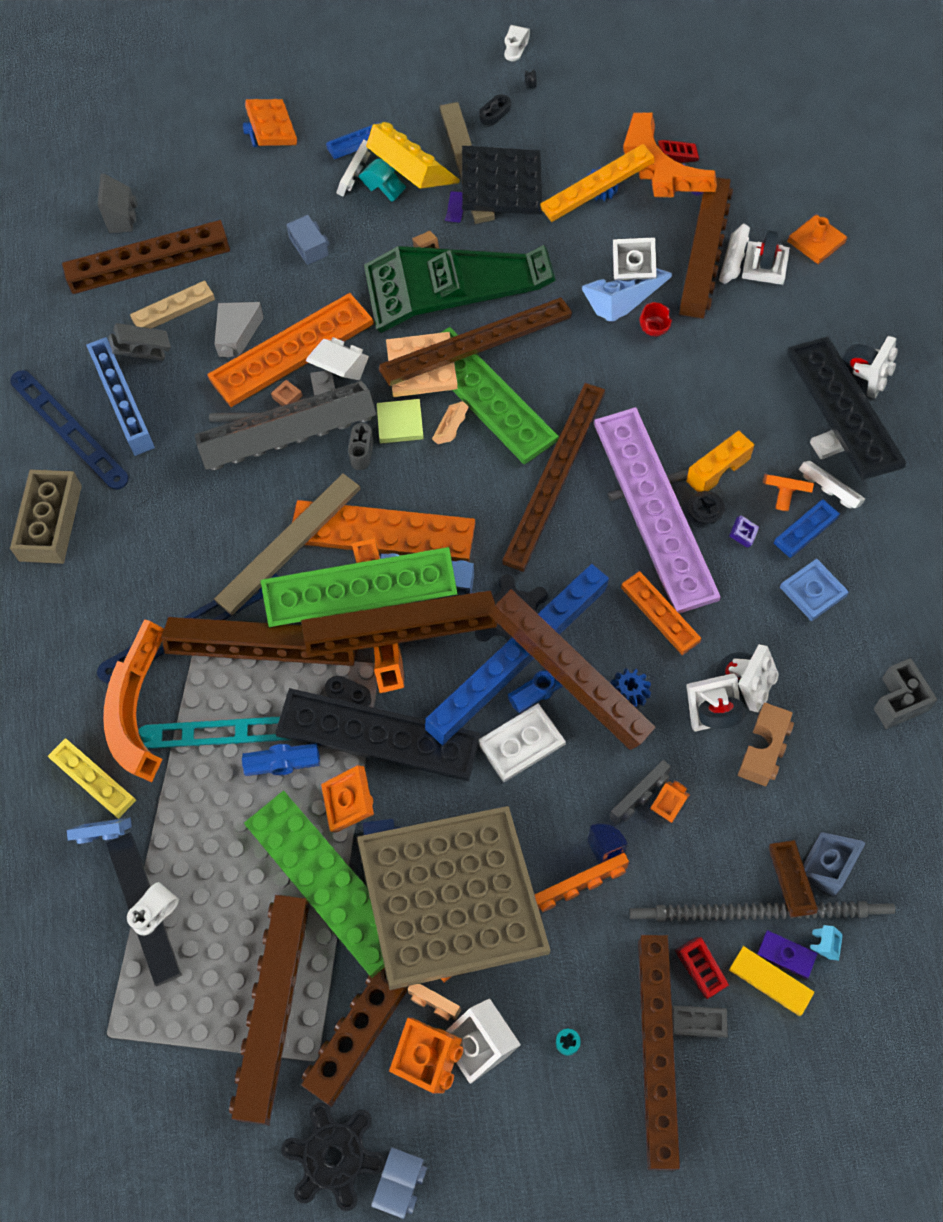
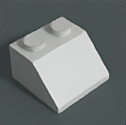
M655 238L613 240L614 280L656 279Z
M332 337V340L323 339L307 357L306 361L341 377L360 380L369 356L362 354L363 349L353 345L348 348L344 346V341Z
M490 998L468 1009L446 1030L462 1038L460 1046L463 1047V1054L456 1063L470 1084L505 1060L521 1045Z

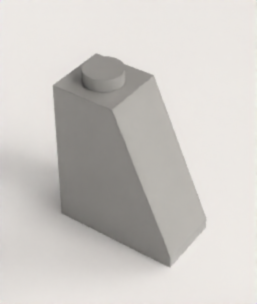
M260 302L218 303L215 347L219 357H234L242 354L263 320Z

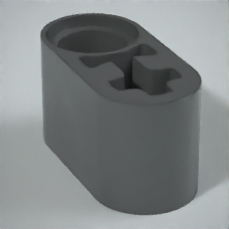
M358 423L352 428L348 453L351 466L356 470H364L370 465L373 437L371 427L368 424Z

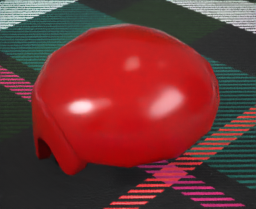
M657 302L646 304L639 319L642 330L650 336L658 337L666 334L672 323V319L669 317V308Z

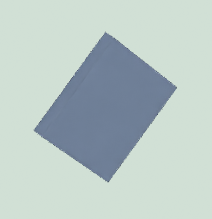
M821 832L803 864L809 883L834 897L843 887L865 843L861 840Z

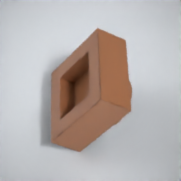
M285 380L271 393L272 399L284 406L298 401L302 397V392Z

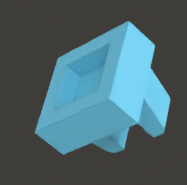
M823 925V928L814 929L812 934L822 939L819 945L811 944L810 948L830 960L839 961L843 934L834 926Z

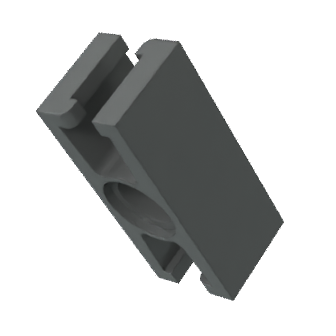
M116 323L113 328L116 336L114 334L109 336L112 353L117 355L163 361L165 358L164 351L168 352L171 348L167 331Z

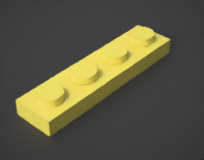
M66 738L48 755L57 766L116 818L119 819L136 801L132 795Z

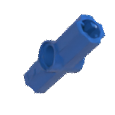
M547 670L539 671L532 680L509 693L508 699L515 711L521 713L540 700L549 699L563 685ZM545 682L548 683L550 686L547 688H541L538 686V684Z
M316 743L293 747L288 744H277L271 746L269 750L243 753L242 766L245 776L266 773L287 775L295 769L320 766V754Z

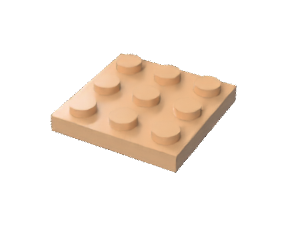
M450 332L387 339L388 361L450 338ZM454 362L392 385L393 397L458 389Z

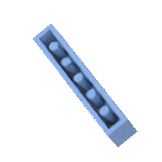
M107 337L87 344L86 346L134 456L154 449L155 446L116 357L112 353Z

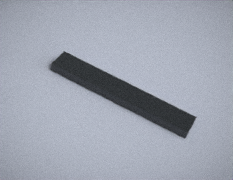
M129 832L107 842L106 845L128 909L130 910L151 886L133 835ZM143 918L139 919L141 923H143L146 920ZM163 921L149 935L137 934L156 987L182 976Z

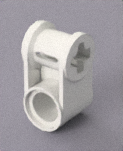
M514 25L510 26L505 37L506 50L504 56L507 60L517 61L520 59L524 48L528 44L530 29Z
M157 882L129 910L127 922L137 934L149 935L165 917L174 911L179 899L161 883ZM140 918L146 919L143 923L139 921Z

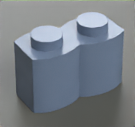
M391 1147L371 1207L403 1219L406 1218L407 1213L412 1215L418 1199L417 1196L413 1195L417 1183L422 1185L428 1168L423 1166L424 1159Z

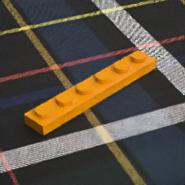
M642 144L540 204L541 209L549 220L553 222L654 163V156Z

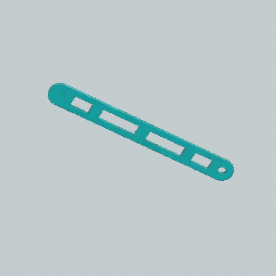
M280 717L144 725L138 729L140 738L147 749L290 740L277 737L276 734L248 736L249 725L278 724ZM235 726V737L194 739V729ZM168 730H182V740L162 741V733Z

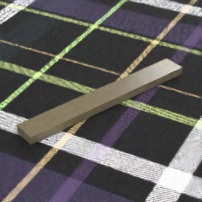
M455 102L440 105V113L462 180V145L472 146L459 103ZM471 210L475 224L495 220L494 212Z
M343 473L214 598L215 602L232 616L261 588L260 580L271 578L360 490V486Z

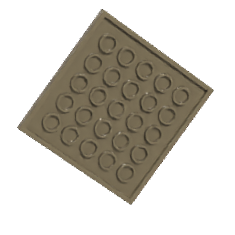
M509 806L357 837L389 990L550 954L549 943Z

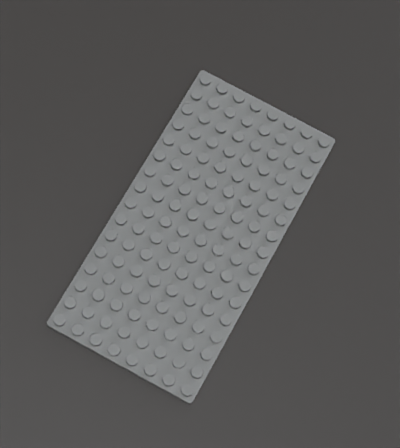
M192 656L177 723L280 717L289 688L328 697L325 691V684L333 676H342L367 687L372 698L369 707L374 708L378 687L374 671L375 663L355 661L354 666ZM336 684L333 686V689H339L341 685ZM356 694L354 698L360 699L363 695ZM278 724L249 725L248 736L275 734ZM235 726L194 729V739L235 737ZM175 730L173 740H182V730ZM286 740L171 748L144 869L150 886L159 882L179 899L177 907L170 915L165 917L163 923L182 976L156 987L138 935L131 927L108 1025L107 1035L109 1037L241 1053L242 1041L248 1037L249 1027L246 1026L249 1010H253L255 999H252V989L254 983L258 982L260 972L257 971L258 959L260 955H264L265 950L263 933L266 928L269 929L271 919L268 918L269 904L274 902L275 895L305 898L249 831L244 822L284 790L349 866L356 823L337 833L330 832L321 784L357 765L364 766L365 768L366 757L318 746L320 766L295 769L287 775L266 773L245 776L242 766L243 753L269 750L271 746L277 744H288L291 747L308 744ZM311 904L282 1058L316 1062L320 1056L318 1052L322 1044L338 937Z

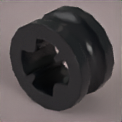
M532 70V72L525 71L526 89H529L530 86H533V88L537 87L535 70Z

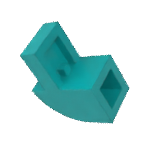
M375 159L358 175L370 191L379 187L391 202L406 188L405 184L394 173L395 169L383 159Z

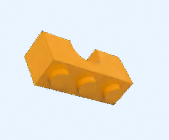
M738 430L690 466L686 482L696 492L711 490L718 484L720 477L728 468L736 471L750 460L754 444Z

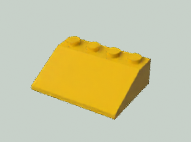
M387 122L373 124L366 147L418 188L458 184L460 182L459 178L435 161L432 155L425 153L419 145L409 141L405 134L396 131L392 124Z

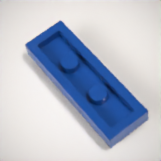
M822 499L775 539L774 544L791 559L837 520L840 513Z

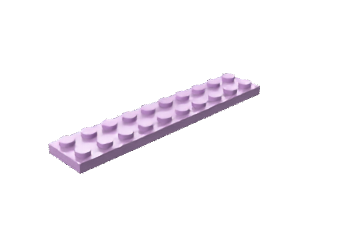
M637 408L595 419L594 426L671 606L680 614L720 601L721 596Z

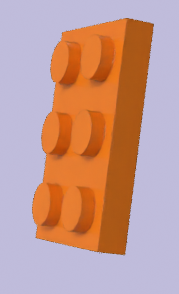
M246 99L245 108L259 146L296 145L297 137L283 99Z

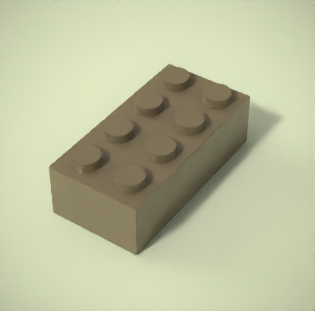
M29 470L10 546L11 551L19 562L64 564L82 487L74 471Z

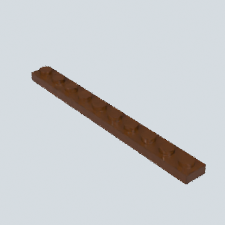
M562 297L384 362L380 364L379 371L388 385L392 386L571 318L572 311Z
M584 383L506 551L502 565L522 572L525 571L602 402L605 389Z

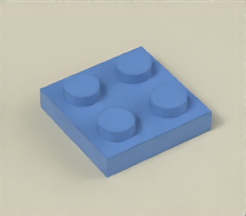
M818 559L812 561L780 585L783 592L811 621L847 597L849 593Z
M131 817L78 825L66 830L68 841L77 840V844L92 842L94 839H98L99 836H102L103 840L118 838L120 835L125 834V830L132 827Z

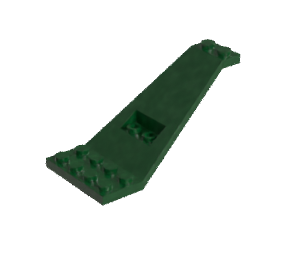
M545 245L527 254L397 246L364 264L376 330L380 333L415 315L535 291L556 281Z

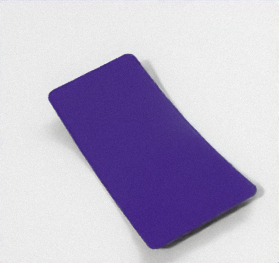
M451 191L445 221L460 223L463 214L462 192Z

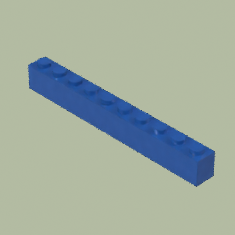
M591 564L543 608L538 615L560 635L605 592L609 578ZM512 637L426 718L425 730L443 746L519 674L534 657Z

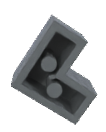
M909 658L888 668L882 680L891 693L881 697L873 709L884 727L889 729L929 711L938 699L913 660Z

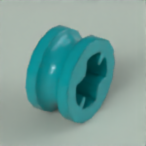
M563 1029L556 1037V1048L563 1055H573L580 1047V1036L573 1029ZM571 1035L574 1037L572 1042L576 1041L575 1047L570 1046L568 1050L562 1047L564 1043H560V1039Z

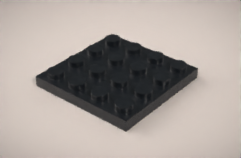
M462 145V210L542 215L540 205L542 203L540 150Z

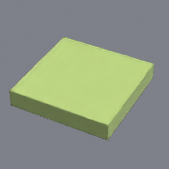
M420 399L377 403L380 443L424 439Z

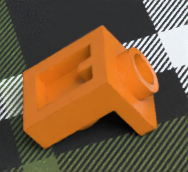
M675 780L673 783L668 781L650 809L672 823L690 794L686 792L687 788Z

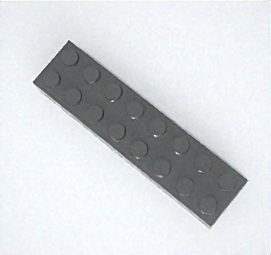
M362 381L194 435L205 469L218 470L224 466L223 464L229 462L239 463L244 461L245 457L251 455L255 457L261 456L266 453V450L275 448V450L283 449L288 446V443L294 441L301 443L316 434L317 436L326 435L334 428L345 429L351 426L350 423L369 421L372 419V416L376 415L369 389Z

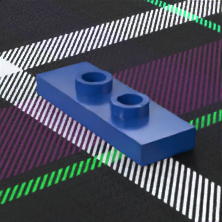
M373 125L327 142L326 146L332 157L337 159L358 151L363 140L368 141Z

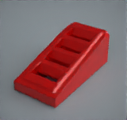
M658 140L657 146L672 160L678 163L699 161L696 144Z
M702 937L693 938L675 950L705 999L712 997L729 986ZM697 948L699 952L689 957L688 953ZM701 958L705 960L704 963L697 967L693 964ZM705 969H711V972H709L705 976H700L699 973H701ZM716 977L717 982L709 987L705 985L707 981Z

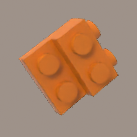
M407 1018L389 1072L431 1093H444L445 1090L451 1087L454 1081V1075L451 1073L454 1062H458L463 1054V1047L460 1046L462 1038L440 1028H433L414 1018Z

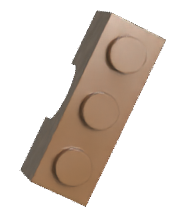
M765 702L763 703L753 733L764 737L768 747L757 749L748 746L737 776L765 787L770 779L775 780L780 767L775 765L777 758L783 757L787 744L783 743L785 735L790 736L794 726V722L790 721L793 712Z

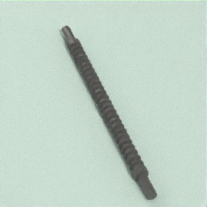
M837 901L834 902V905L831 902H827L826 905L820 902L817 905V914L811 915L814 919L817 918V915H820L821 918H824L825 915L828 918H832V915H835L836 918H839L840 915L844 918L848 915L852 918L855 915L859 918H867L868 915L895 914L894 903L867 904L866 901H857L856 904L853 901H850L849 904L843 901L841 905ZM784 902L781 906L778 903H774V906H771L770 903H767L766 906H763L762 903L759 906H756L755 903H752L751 906H748L747 903L744 906L737 903L734 907L730 903L729 907H726L725 904H722L721 907H718L717 904H714V907H710L709 904L706 907H703L702 904H699V907H695L692 904L689 908L685 904L681 908L678 904L676 908H673L672 905H669V908H666L665 905H656V908H629L630 919H656L658 922H664L666 918H669L670 921H673V918H677L678 921L681 918H684L685 921H688V918H692L693 921L699 918L702 921L706 917L710 921L711 917H714L715 920H718L719 917H722L723 920H726V917H729L730 920H733L734 917H737L738 920L741 917L748 920L751 916L755 920L759 916L763 920L764 916H767L768 919H771L772 916L775 919H779V916H782L783 919L790 916L787 905ZM804 915L806 919L810 917V915Z

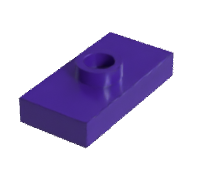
M768 930L764 934L757 953L764 960L805 979L809 978L818 954Z

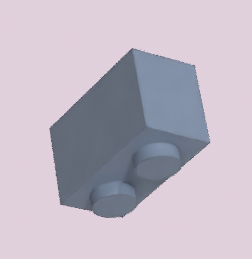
M309 215L286 224L289 239L307 265L329 255L327 249L329 246L328 239L325 234L321 235L317 222L312 221Z

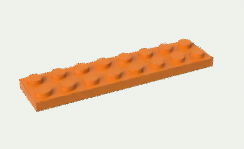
M348 293L208 373V378L228 405L233 407L307 364V357L323 339L332 340V337L346 341L374 325L373 319L352 294Z
M297 500L293 521L313 502ZM344 505L305 545L353 550L352 543L376 538L378 551L382 554L395 553L406 555L449 547L452 561L464 560L469 562L475 519Z

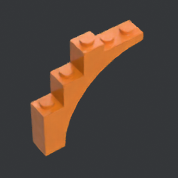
M633 113L623 145L624 154L644 144L654 156V163L639 171L640 179H652L654 197H674L676 191L716 192L715 170L697 169L672 160L661 151L654 140L655 124L653 113Z

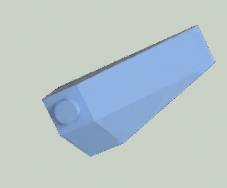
M656 268V279L615 280L611 282L601 279L583 285L582 291L598 316L606 318L607 321H616L619 317L627 315L672 277V273Z

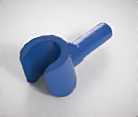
M244 122V134H250L253 147H257L251 122Z

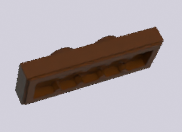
M795 840L770 844L769 851L790 917L817 914L818 908Z

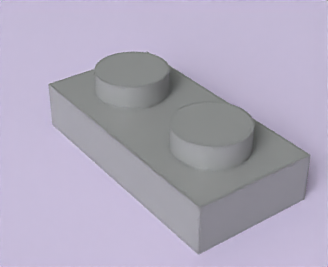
M324 370L310 373L314 396L335 389L332 372Z

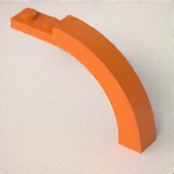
M376 538L352 543L356 563L380 559ZM395 643L374 647V671L379 692L383 693L404 688V670L400 644Z
M144 619L124 663L117 661L105 697L103 720L106 741L115 760L126 771L152 782L163 759L152 754L143 744L137 728L136 709L143 680L162 642L161 637L164 628Z

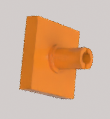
M816 214L793 232L787 242L819 265L846 243L847 236L830 225L827 218L819 217Z
M764 474L763 478L764 484L778 486L777 488H779L775 507L778 510L789 511L793 491L801 490L811 493L813 491L814 483L769 474Z
M357 765L321 784L330 832L337 833L374 815L373 797L369 792L364 766Z

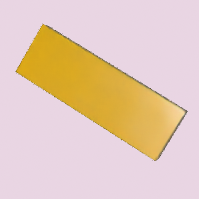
M744 946L729 971L798 1016L803 1014L814 994L813 990Z

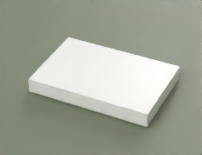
M539 703L483 736L478 741V746L503 783L566 745V741Z

